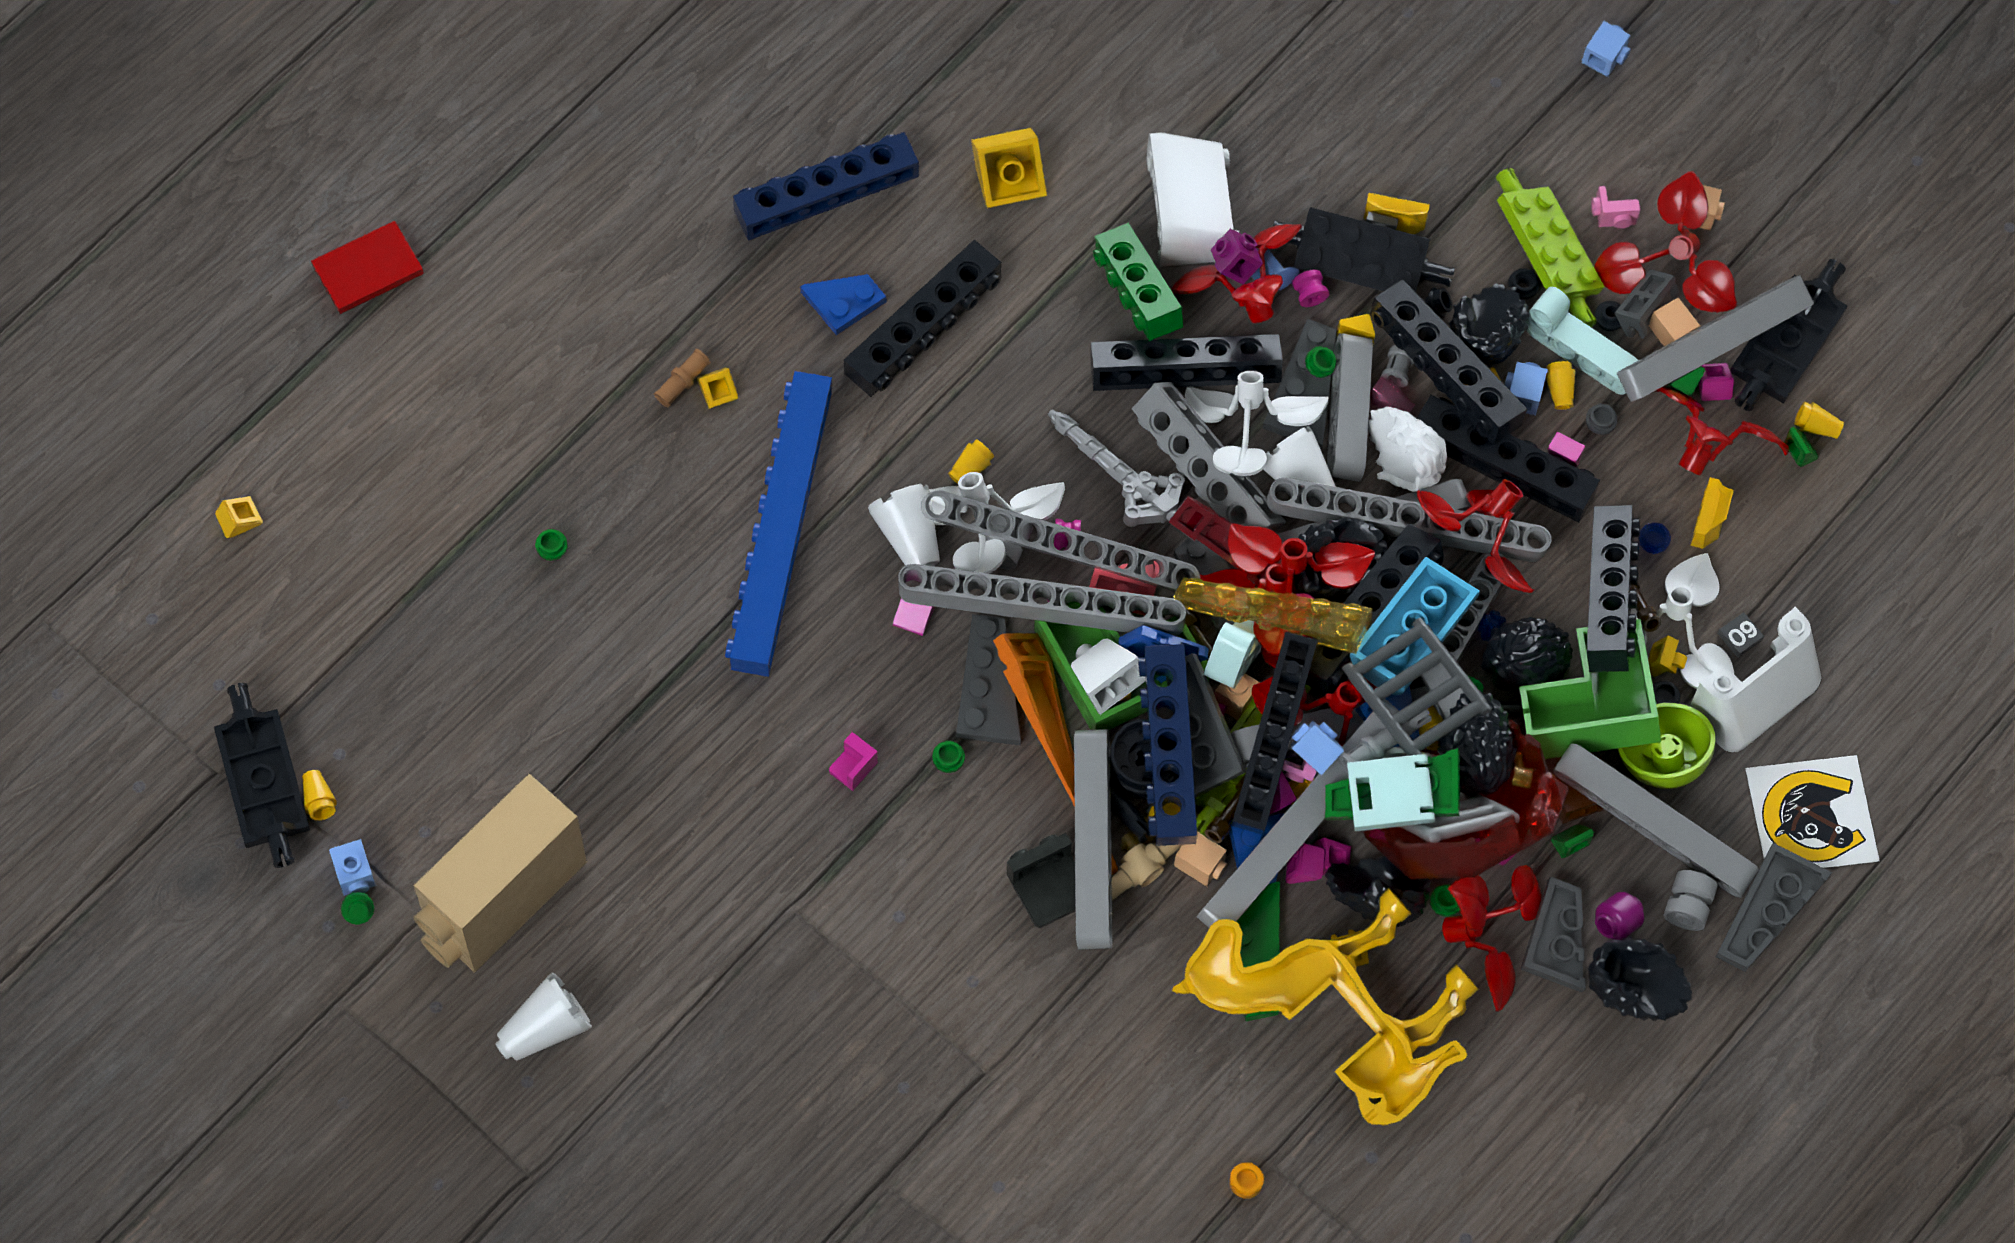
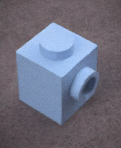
M1603 21L1586 46L1582 63L1608 77L1617 63L1622 65L1631 50L1627 47L1630 35L1621 27Z
M1517 362L1514 373H1507L1504 385L1527 408V414L1536 416L1548 369L1541 368L1538 364L1532 362Z
M1314 720L1309 725L1302 723L1291 736L1294 740L1291 743L1292 749L1320 775L1344 752L1343 747L1334 740L1338 736L1337 733L1325 722H1322L1320 726Z
M361 839L329 849L344 896L353 892L366 893L370 887L376 886Z

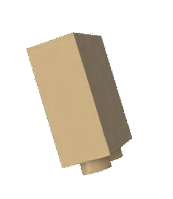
M528 774L414 885L421 910L413 918L425 933L421 938V942L431 955L447 968L459 958L475 973L587 863L578 817L532 775Z

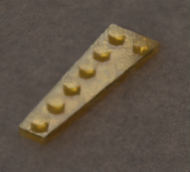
M1183 578L1174 594V599L1179 600L1189 610L1222 617L1238 623L1251 620L1256 622L1260 629L1271 631L1274 627L1285 629L1297 635L1318 638V644L1355 654L1372 620V608L1362 607L1355 603H1337L1324 598H1306L1292 593L1281 594L1265 591L1261 588L1250 589L1234 586L1230 583L1207 582L1199 578Z

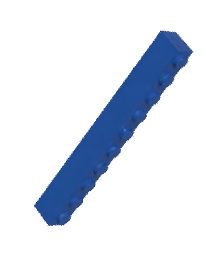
M794 371L792 382L787 381L784 400L788 401L786 410H780L777 428L781 429L780 438L774 437L771 449V456L775 457L773 466L767 467L765 475V485H769L767 495L761 494L758 513L762 514L761 522L754 524L752 532V542H756L754 552H748L745 570L749 571L747 581L742 580L739 590V599L743 600L741 610H735L732 628L736 629L734 639H728L725 657L730 658L731 670L767 677L770 675L831 400L832 377Z

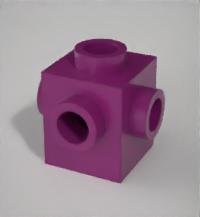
M1231 228L1210 249L1215 260L1214 265L1216 269L1224 276L1242 285L1263 264L1256 249V241L1249 234H1240Z

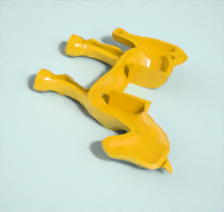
M1388 888L1380 897V908L1376 918L1363 931L1333 940L1305 939L1287 947L1272 960L1250 967H1243L1240 955L1243 933L1239 924L1229 919L1217 920L1210 926L1202 943L1190 957L1186 965L1185 979L1174 986L1172 991L1178 994H1195L1201 1003L1228 1014L1280 1011L1286 1018L1291 1020L1332 984L1376 1034L1336 1069L1335 1073L1349 1089L1355 1092L1361 1114L1369 1124L1388 1125L1399 1122L1427 1097L1434 1082L1446 1067L1463 1061L1467 1057L1465 1048L1457 1040L1447 1043L1426 1056L1413 1059L1412 1055L1420 1046H1430L1437 1043L1446 1025L1452 1019L1464 1014L1466 1011V1000L1478 988L1456 964L1446 974V988L1437 1003L1423 1015L1413 1019L1399 1020L1382 1012L1360 979L1354 959L1370 949L1389 944L1395 938L1397 923L1411 915L1408 908ZM1369 1098H1381V1101L1373 1104Z

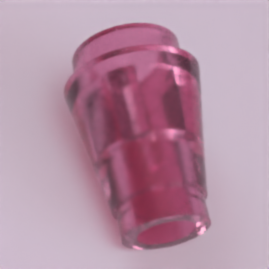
M1381 376L1370 391V399L1373 401L1371 404L1379 408H1385L1386 406L1410 413L1415 406L1391 379L1386 380Z

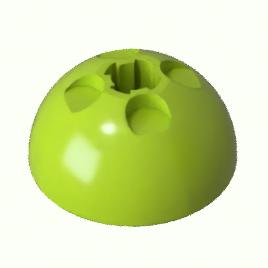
M1678 703L1656 704L1661 742L1618 748L1619 755L1627 770L1640 782L1661 789L1682 787L1697 779L1709 766L1715 750V731L1709 719L1703 713L1690 706Z

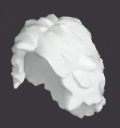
M1386 406L1377 411L1371 410L1372 419L1368 420V431L1370 440L1375 443V450L1380 452L1376 463L1382 466L1383 469L1382 472L1377 474L1378 479L1388 481L1397 487H1402L1412 492L1421 491L1424 488L1426 489L1437 484L1446 468L1447 452L1444 439L1438 436L1432 427L1424 424L1422 420L1416 419L1408 411Z

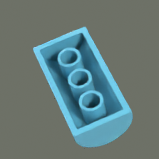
M1425 557L1350 652V659L1353 665L1413 628L1412 623L1420 617L1432 629L1439 640L1443 642L1477 599L1480 591ZM1420 638L1363 676L1373 685L1379 687L1432 653V651L1423 639ZM1411 682L1394 692L1393 695L1403 694Z

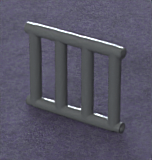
M1421 617L1412 623L1413 628L1355 665L1350 662L1342 668L1347 678L1408 756L1422 754L1420 751L1479 713L1485 715L1492 710V707ZM1422 638L1432 653L1373 690L1363 675ZM1441 663L1451 675V678L1393 715L1382 700ZM1461 688L1471 703L1412 740L1402 725Z

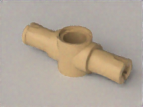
M1140 843L1129 850L1121 859L1122 865L1119 866V871L1112 876V901L1132 886L1136 887L1140 884L1141 887H1145L1156 880L1164 871L1163 865L1166 864L1165 860L1180 849L1182 845L1156 846V843H1149L1145 846L1143 843Z

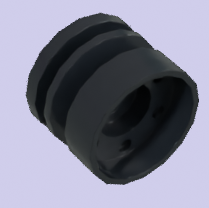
M1137 719L1125 724L1116 733L1111 744L1110 774L1119 783V789L1124 794L1136 799H1147L1146 784H1152V772H1145L1144 765L1138 767L1139 759L1145 762L1144 752H1150V741L1143 740L1142 720L1148 719ZM1163 739L1158 743L1159 747L1165 751H1171L1176 747V744L1170 739ZM1165 771L1160 777L1164 782L1173 783L1177 774L1173 771Z

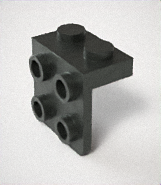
M1066 833L1060 836L1056 834L1050 835L1041 840L1039 846L1029 851L1021 849L1011 855L1010 860L1007 861L1006 875L1032 922L1038 928H1042L1076 911L1075 861L1071 856L1072 843Z

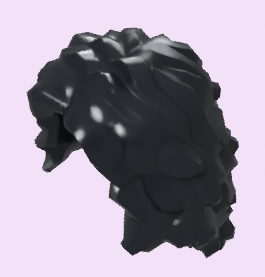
M1495 283L1492 287L1483 288L1480 294H1473L1471 298L1463 296L1457 305H1453L1455 311L1452 321L1448 324L1450 329L1484 364L1495 365L1504 362L1521 343L1520 338L1525 330L1528 329L1526 321L1530 315L1527 311L1528 305L1525 304L1526 301L1521 300L1516 287L1505 288L1504 284Z
M1341 517L1338 520L1327 519L1325 523L1319 526L1310 525L1304 534L1301 533L1298 536V539L1306 543L1307 552L1313 554L1315 562V553H1318L1321 547L1335 542L1357 544L1375 551L1374 559L1365 576L1388 550L1387 542L1382 540L1384 537L1382 531L1375 528L1373 523H1366L1357 518ZM1308 562L1304 571L1293 577L1296 588L1301 593L1308 594L1314 599H1321L1331 603H1335L1337 598L1350 596L1361 583L1360 581L1355 586L1344 589L1331 587L1322 580V571H1314Z
M1529 617L1518 621L1515 620L1513 623L1503 622L1500 628L1495 627L1491 630V639L1483 653L1481 664L1484 671L1492 674L1494 685L1501 690L1520 691V686L1558 681L1564 677V672L1570 667L1573 657V649L1568 640L1570 635L1568 632H1563L1559 627L1556 628L1554 622H1548L1547 619Z
M1461 693L1456 706L1450 708V715L1471 703L1465 693ZM1482 693L1492 707L1489 713L1485 715L1477 714L1437 740L1439 746L1437 752L1440 755L1446 754V751L1459 749L1460 793L1470 796L1477 794L1488 795L1496 792L1510 778V773L1516 765L1515 758L1518 749L1513 747L1512 744L1513 734L1508 723V712L1503 710L1498 700L1492 699L1491 693Z
M1389 850L1384 856L1376 859H1361L1357 866L1351 863H1332L1325 873V877L1328 879L1325 884L1330 887L1331 892L1335 895V900L1349 906L1355 912L1361 913L1365 920L1370 919L1374 921L1379 912L1380 897L1389 888L1411 912V915L1397 923L1396 927L1406 925L1419 918L1424 912L1423 908H1426V902L1429 900L1431 892V878L1422 872H1417L1413 866L1404 862L1403 857L1393 856Z
M1630 936L1623 940L1607 941L1593 952V961L1588 967L1589 988L1602 1000L1604 1007L1616 1009L1622 1016H1634L1643 1021L1649 1018L1652 1021L1658 1019L1666 1021L1670 1017L1684 1013L1688 1009L1687 1002L1692 999V991L1690 990L1692 986L1687 981L1683 968L1677 965L1676 956L1668 953L1661 943L1653 944L1647 942L1646 939L1633 940Z

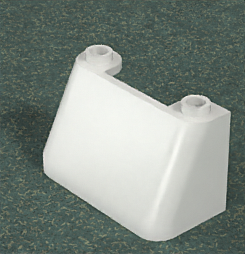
M1149 133L1147 166L1148 171H1150V178L1152 177L1158 221L1157 235L1161 245L1160 250H1158L1160 267L1215 262L1210 249L1230 228L1233 229L1225 167L1230 165L1228 149H1223L1222 143L1167 133Z
M1796 607L1779 621L1777 628L1779 636L1770 645L1775 651V656L1743 682L1730 671L1717 670L1699 683L1690 707L1700 711L1709 719L1715 731L1716 743L1725 751L1739 752L1812 695L1820 684L1821 673L1811 626L1807 618Z

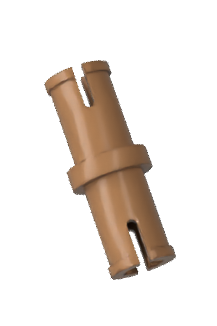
M695 349L693 354L679 368L675 367L671 371L672 376L654 393L655 398L668 408L685 388L690 389L692 387L693 380L711 363L709 358L699 349Z

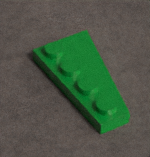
M1458 748L1446 751V754L1439 756H1428L1427 764L1415 766V768H1429L1434 809L1421 810V813L1432 812L1435 817L1460 816V751ZM1349 779L1325 785V818L1327 820H1354ZM1370 782L1356 783L1359 810L1373 809Z
M1280 881L1269 883L1236 921L1243 933L1240 952L1243 967H1250L1258 963L1270 961L1279 954ZM1279 1011L1244 1014L1247 1022L1276 1016Z

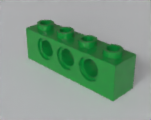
M1126 223L1096 235V249L1093 250L1095 262L1099 268L1104 267L1106 270V277L1111 288H1117L1119 291V298L1124 309H1130L1132 312L1133 322L1137 330H1143L1148 340L1151 341L1183 328L1181 305L1130 224Z

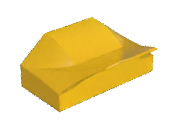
M1368 193L1364 219L1366 220L1368 212L1399 219L1396 230L1414 235L1425 229L1430 204Z
M1710 477L1708 480L1691 546L1703 549L1717 540L1722 523L1727 519L1734 491L1722 485L1719 479Z

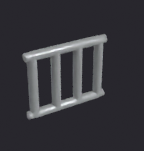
M1460 793V816L1435 817V822L1399 827L1428 842L1436 844L1440 840L1509 823L1517 824L1520 816L1515 811L1481 794L1470 796Z

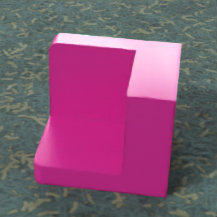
M852 732L844 740V752L829 767V773L853 791L878 763L877 750Z

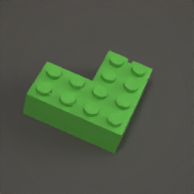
M1069 602L1066 604V606H1068L1071 609H1077L1081 607V605L1077 602ZM1103 606L1099 608L1101 612L1106 613ZM1174 616L1166 621L1175 622L1178 618ZM1035 620L1034 631L1038 633L1054 667L1090 730H1110L1148 712L1147 708H1141L1140 689L1146 688L1145 681L1131 692L1130 700L1126 702L1118 701L1100 715L1071 668L1072 662L1077 659L1076 651L1081 645L1090 644L1093 647L1101 640L1107 638L1118 644L1120 636L1117 631ZM1185 624L1183 632L1177 637L1196 643ZM1207 660L1200 662L1204 671L1208 662ZM1157 679L1154 680L1155 684L1159 687H1167V681L1161 683Z
M1636 619V633H1630V638H1635V658H1629V671L1589 672L1587 657L1588 627L1576 628L1583 677L1519 687L1530 761L1562 757L1570 743L1577 744L1589 752L1661 742L1659 717L1641 619Z

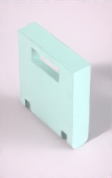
M1420 754L1347 763L1355 831L1435 822L1434 813H1421V810L1434 809L1429 768H1415V766L1428 763L1427 755ZM1370 782L1373 809L1359 810L1356 783Z

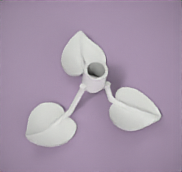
M1244 371L1238 375V385L1235 386L1234 396L1225 392L1200 390L1194 387H1187L1185 392L1186 401L1206 423L1219 422L1223 420L1225 415L1232 416L1238 409V401L1245 408L1242 448L1238 446H1225L1218 449L1213 455V465L1219 471L1227 474L1233 473L1238 476L1257 474L1266 466L1267 457L1265 452L1258 448H1248L1250 411L1258 408L1263 399L1271 415H1278L1280 423L1290 426H1306L1320 418L1329 402V397L1288 396L1271 401L1268 395L1269 389L1263 388V375L1257 371Z
M970 472L963 475L958 481V486H946L929 490L930 493L937 490L946 491L988 504L991 495L1004 509L1045 521L1052 517L1059 509L1065 485L1064 482L1024 490L1011 499L1010 505L994 491L991 484L986 486L983 476L978 472ZM934 496L931 499L933 513L940 515L945 509V503L942 498ZM965 505L961 509L960 514L961 512H967L968 507L971 508L974 518H976L975 510L972 507ZM934 521L935 525H946V524H943V523H939V522ZM978 534L979 542L966 543L956 550L953 555L954 568L989 574L995 571L1005 559L1006 548L1004 543L997 539L985 541V536Z
M1704 553L1685 560L1669 572L1665 580V591L1668 594L1666 603L1660 604L1657 611L1659 617L1666 613L1673 620L1680 621L1684 619L1686 622L1689 650L1692 654L1686 655L1687 661L1684 669H1680V673L1684 681L1695 689L1698 688L1699 683L1717 670H1727L1734 674L1732 662L1722 648L1715 644L1707 643L1697 650L1694 643L1692 614L1690 613L1692 605L1696 607L1706 606L1717 598L1719 592L1718 577L1712 567L1709 555ZM1631 609V614H1637L1636 609ZM1643 629V635H1644V640H1645V645H1646V643H1647V635H1646V633H1645V631H1644V629Z

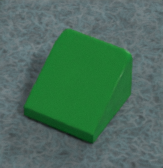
M1700 366L1670 382L1668 385L1690 396L1702 378L1705 368Z
M1795 427L1790 428L1784 442L1788 445L1789 452L1797 465L1801 468L1817 460L1819 455L1804 432Z
M1577 824L1553 836L1551 842L1561 858H1566L1589 846L1594 831L1592 828Z

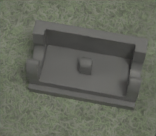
M1649 269L1645 278L1641 279L1617 309L1615 315L1627 337L1633 338L1636 334L1635 330H1637L1639 336L1644 339L1648 334L1644 324L1645 321L1666 297L1668 292L1671 293L1673 299L1677 298L1679 289L1675 283L1676 278L1674 275Z

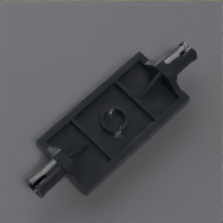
M1312 207L1309 208L1305 225H1302L1299 232L1287 242L1296 245V249H1298L1294 267L1305 271L1319 270L1324 276L1380 291L1387 290L1402 279L1415 293L1419 282L1423 280L1450 287L1452 279L1440 276V273L1453 276L1455 271L1454 267L1451 268L1428 261L1429 258H1426L1431 239ZM1275 220L1273 226L1282 225L1286 223Z
M1829 259L1818 278L1803 280L1814 302L1812 306L1753 337L1744 347L1730 369L1733 375L1747 382L1740 394L1735 398V403L1740 408L1748 398L1744 410L1752 411L1763 392L1781 403H1785L1848 307V305L1835 297L1833 289L1839 278L1846 271L1842 263H1839L1834 270L1837 260Z
M238 683L240 696H238L235 685L227 688L234 712L232 718L227 723L214 726L245 847L250 848L268 843L273 866L275 868L284 867L281 859L282 854L287 866L295 861L288 837L310 831L278 709L267 712L257 711L252 706L248 684Z

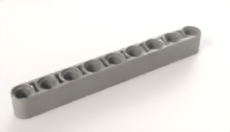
M1291 478L1275 480L1266 498L1268 508L1278 515L1325 523L1327 519L1338 520L1341 517L1357 518L1366 523H1373L1374 527L1382 531L1384 535L1398 537L1408 525L1402 521L1401 516L1410 515L1416 521V524L1413 526L1440 539L1443 546L1485 554L1491 553L1496 540V533L1499 532L1504 519L1472 513L1462 521H1459L1462 527L1459 531H1440L1434 527V521L1425 513L1419 502ZM1283 491L1289 495L1290 500L1281 501L1276 498L1275 493ZM1315 497L1321 502L1322 506L1312 507L1307 503L1306 499ZM1338 504H1349L1352 507L1353 512H1342L1339 509ZM1453 509L1455 513H1463V512H1464V511H1461V510ZM1369 510H1380L1384 514V518H1374ZM1510 520L1505 534L1509 536L1510 542H1501L1498 553L1507 558L1536 562L1542 559L1552 542L1551 534L1543 526ZM1464 528H1475L1478 531L1479 536H1469L1465 532ZM1534 538L1538 540L1542 548H1532L1527 539Z
M937 490L928 493L921 501L922 513L930 520L1174 592L1192 591L1200 582L1198 569L1190 563L946 491ZM934 496L942 498L945 503V509L940 515L934 514L929 507V502ZM965 505L972 507L976 513V518L971 524L965 523L960 516V511ZM996 514L1006 519L1007 525L1002 533L994 531L991 526V520ZM1026 524H1032L1037 529V537L1033 542L1025 540L1022 535V529ZM1057 533L1064 534L1068 539V545L1063 551H1059L1054 547L1053 538ZM1088 542H1093L1098 547V555L1094 560L1088 559L1084 554V547ZM1119 551H1124L1129 557V563L1124 569L1119 568L1114 561L1115 555ZM1149 560H1154L1159 564L1160 570L1155 578L1148 576L1145 571V566ZM1180 569H1185L1190 575V581L1185 587L1180 586L1176 581V574Z
M908 564L900 570L898 575L899 595L905 602L1127 633L1141 625H1145L1174 636H1179L1183 632L1185 625L1186 608L1183 603L1173 598L920 564ZM910 580H916L921 584L917 587H909L905 583ZM947 584L950 585L952 589L950 591L943 592L940 591L938 587ZM973 589H981L985 593L980 596L972 595L970 591ZM1006 593H1012L1017 598L1006 600L1002 596ZM1043 597L1049 600V602L1040 605L1034 600ZM1069 602H1077L1081 605V607L1077 609H1071L1068 606H1066V604ZM1102 606H1109L1114 611L1111 613H1103L1099 610V608ZM1135 610L1143 611L1146 615L1144 617L1137 618L1134 617L1131 614V612ZM1166 615H1174L1178 618V620L1175 622H1168L1165 619H1163V617Z
M1386 699L1382 700L1393 715L1399 712ZM1374 711L1343 745L1345 753L1361 744L1360 740L1363 737H1373L1386 728ZM1338 758L1322 775L1318 774L1196 916L1207 927L1210 928L1217 920L1229 919L1237 921L1325 819V785L1349 779Z

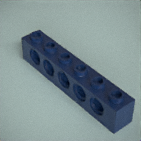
M905 132L897 135L890 134L868 146L860 145L854 148L852 152L841 156H830L817 165L801 167L795 173L784 177H774L767 181L766 184L755 188L748 187L742 189L738 194L733 195L734 212L749 241L919 177V161ZM880 160H884V161H887L888 163L881 165V164H877L876 162H877V161H880ZM850 171H858L859 174H857V175H850V174H848V172H850ZM826 181L830 182L831 184L828 186H822L819 183ZM794 192L802 193V195L798 197L791 196L790 194ZM765 203H772V204H774V205L771 206V207H763V206H762V205L765 204Z
M1184 644L1145 646L1144 657H1138L1139 677H1145L1146 688L1140 689L1141 708H1147L1148 720H1142L1143 740L1150 741V752H1144L1145 772H1152V784H1146L1147 804H1154V816L1148 817L1149 835L1156 836V846L1196 844L1197 823ZM1159 676H1166L1172 683L1167 687H1159L1155 684L1154 680ZM1166 707L1171 709L1174 715L1169 719H1162L1156 714V711ZM1163 739H1170L1176 744V747L1171 751H1165L1159 747L1158 743ZM1165 771H1173L1177 774L1178 779L1173 783H1167L1161 779L1160 775ZM1167 803H1175L1179 806L1180 812L1175 815H1168L1163 811L1162 807Z

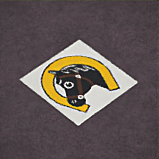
M1857 755L1745 768L1764 859L1772 843H1775L1823 868L1880 861Z

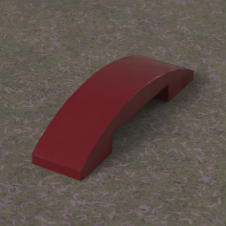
M1187 496L1170 518L1169 523L1194 541L1197 539L1240 570L1232 561L1229 553L1228 535L1232 523L1209 507ZM1268 564L1267 568L1260 574L1248 573L1246 578L1256 586H1259L1260 579H1266V571L1271 565Z

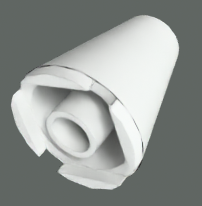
M1310 426L1301 428L1277 444L1272 455L1269 451L1266 453L1267 462L1263 470L1274 480L1291 478L1336 487ZM1315 497L1306 499L1307 503L1312 507L1322 506L1321 502Z
M916 484L890 493L891 497L883 503L882 499L879 498L868 507L871 516L905 566L908 564L935 566L940 562L935 523L933 520L926 518L921 510L922 499L930 493L928 485L923 487L922 484ZM930 500L929 507L930 510L933 512L932 502Z
M551 973L497 1033L499 1041L496 1042V1046L506 1059L512 1056L514 1060L518 1061L581 1034L592 1027L588 1016L572 993L569 994L566 989H561L565 984L555 973Z

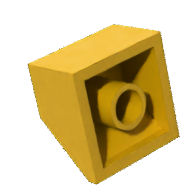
M1032 128L971 140L976 171L987 208L1047 196L1038 137Z

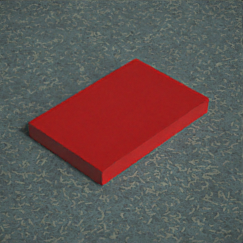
M395 221L311 260L314 270L340 314L424 274L421 264Z

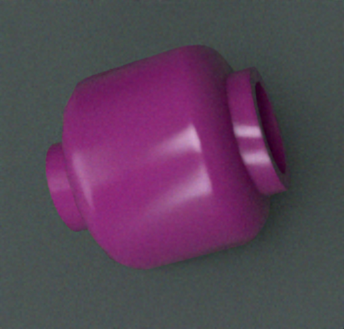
M1616 892L1597 906L1595 925L1604 937L1613 940H1623L1643 926V905L1638 898L1631 894Z

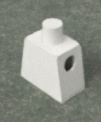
M1108 638L1101 640L1093 647L1090 644L1081 645L1076 651L1077 659L1071 664V668L1100 715L1146 681L1145 677H1139L1138 657Z

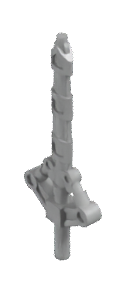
M1053 409L1049 411L1048 416L1051 418V422L1054 423L1055 429L1063 436H1068L1074 441L1084 454L1090 459L1095 460L1110 476L1123 486L1121 494L1125 498L1123 517L1125 525L1135 527L1140 524L1159 522L1163 524L1170 520L1177 510L1180 493L1183 490L1185 482L1183 475L1172 473L1169 477L1161 475L1156 477L1151 476L1147 471H1142L1138 474L1125 462L1107 450V447L1094 436L1088 435L1079 428V424L1070 416L1056 412ZM1156 485L1157 487L1166 488L1160 496L1154 490ZM1143 500L1147 504L1137 506L1136 501Z

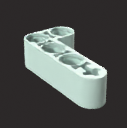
M1548 287L1529 311L1530 316L1526 321V324H1528L1527 332L1535 340L1571 362L1574 366L1613 392L1620 395L1625 394L1626 392L1616 373L1635 363L1638 359L1568 313L1570 300L1566 294L1555 287Z
M1248 608L1233 625L1227 622L1224 623L1204 671L1205 676L1233 689L1236 687L1261 652V645L1256 640L1253 631L1254 620L1259 614L1258 612Z

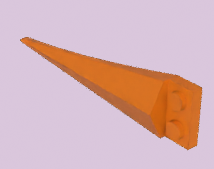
M1002 633L993 642L998 649L1000 660L1007 666L1003 673L1075 806L1074 751L1062 711L1052 660L1038 633ZM1111 853L1113 875L1118 872V867Z

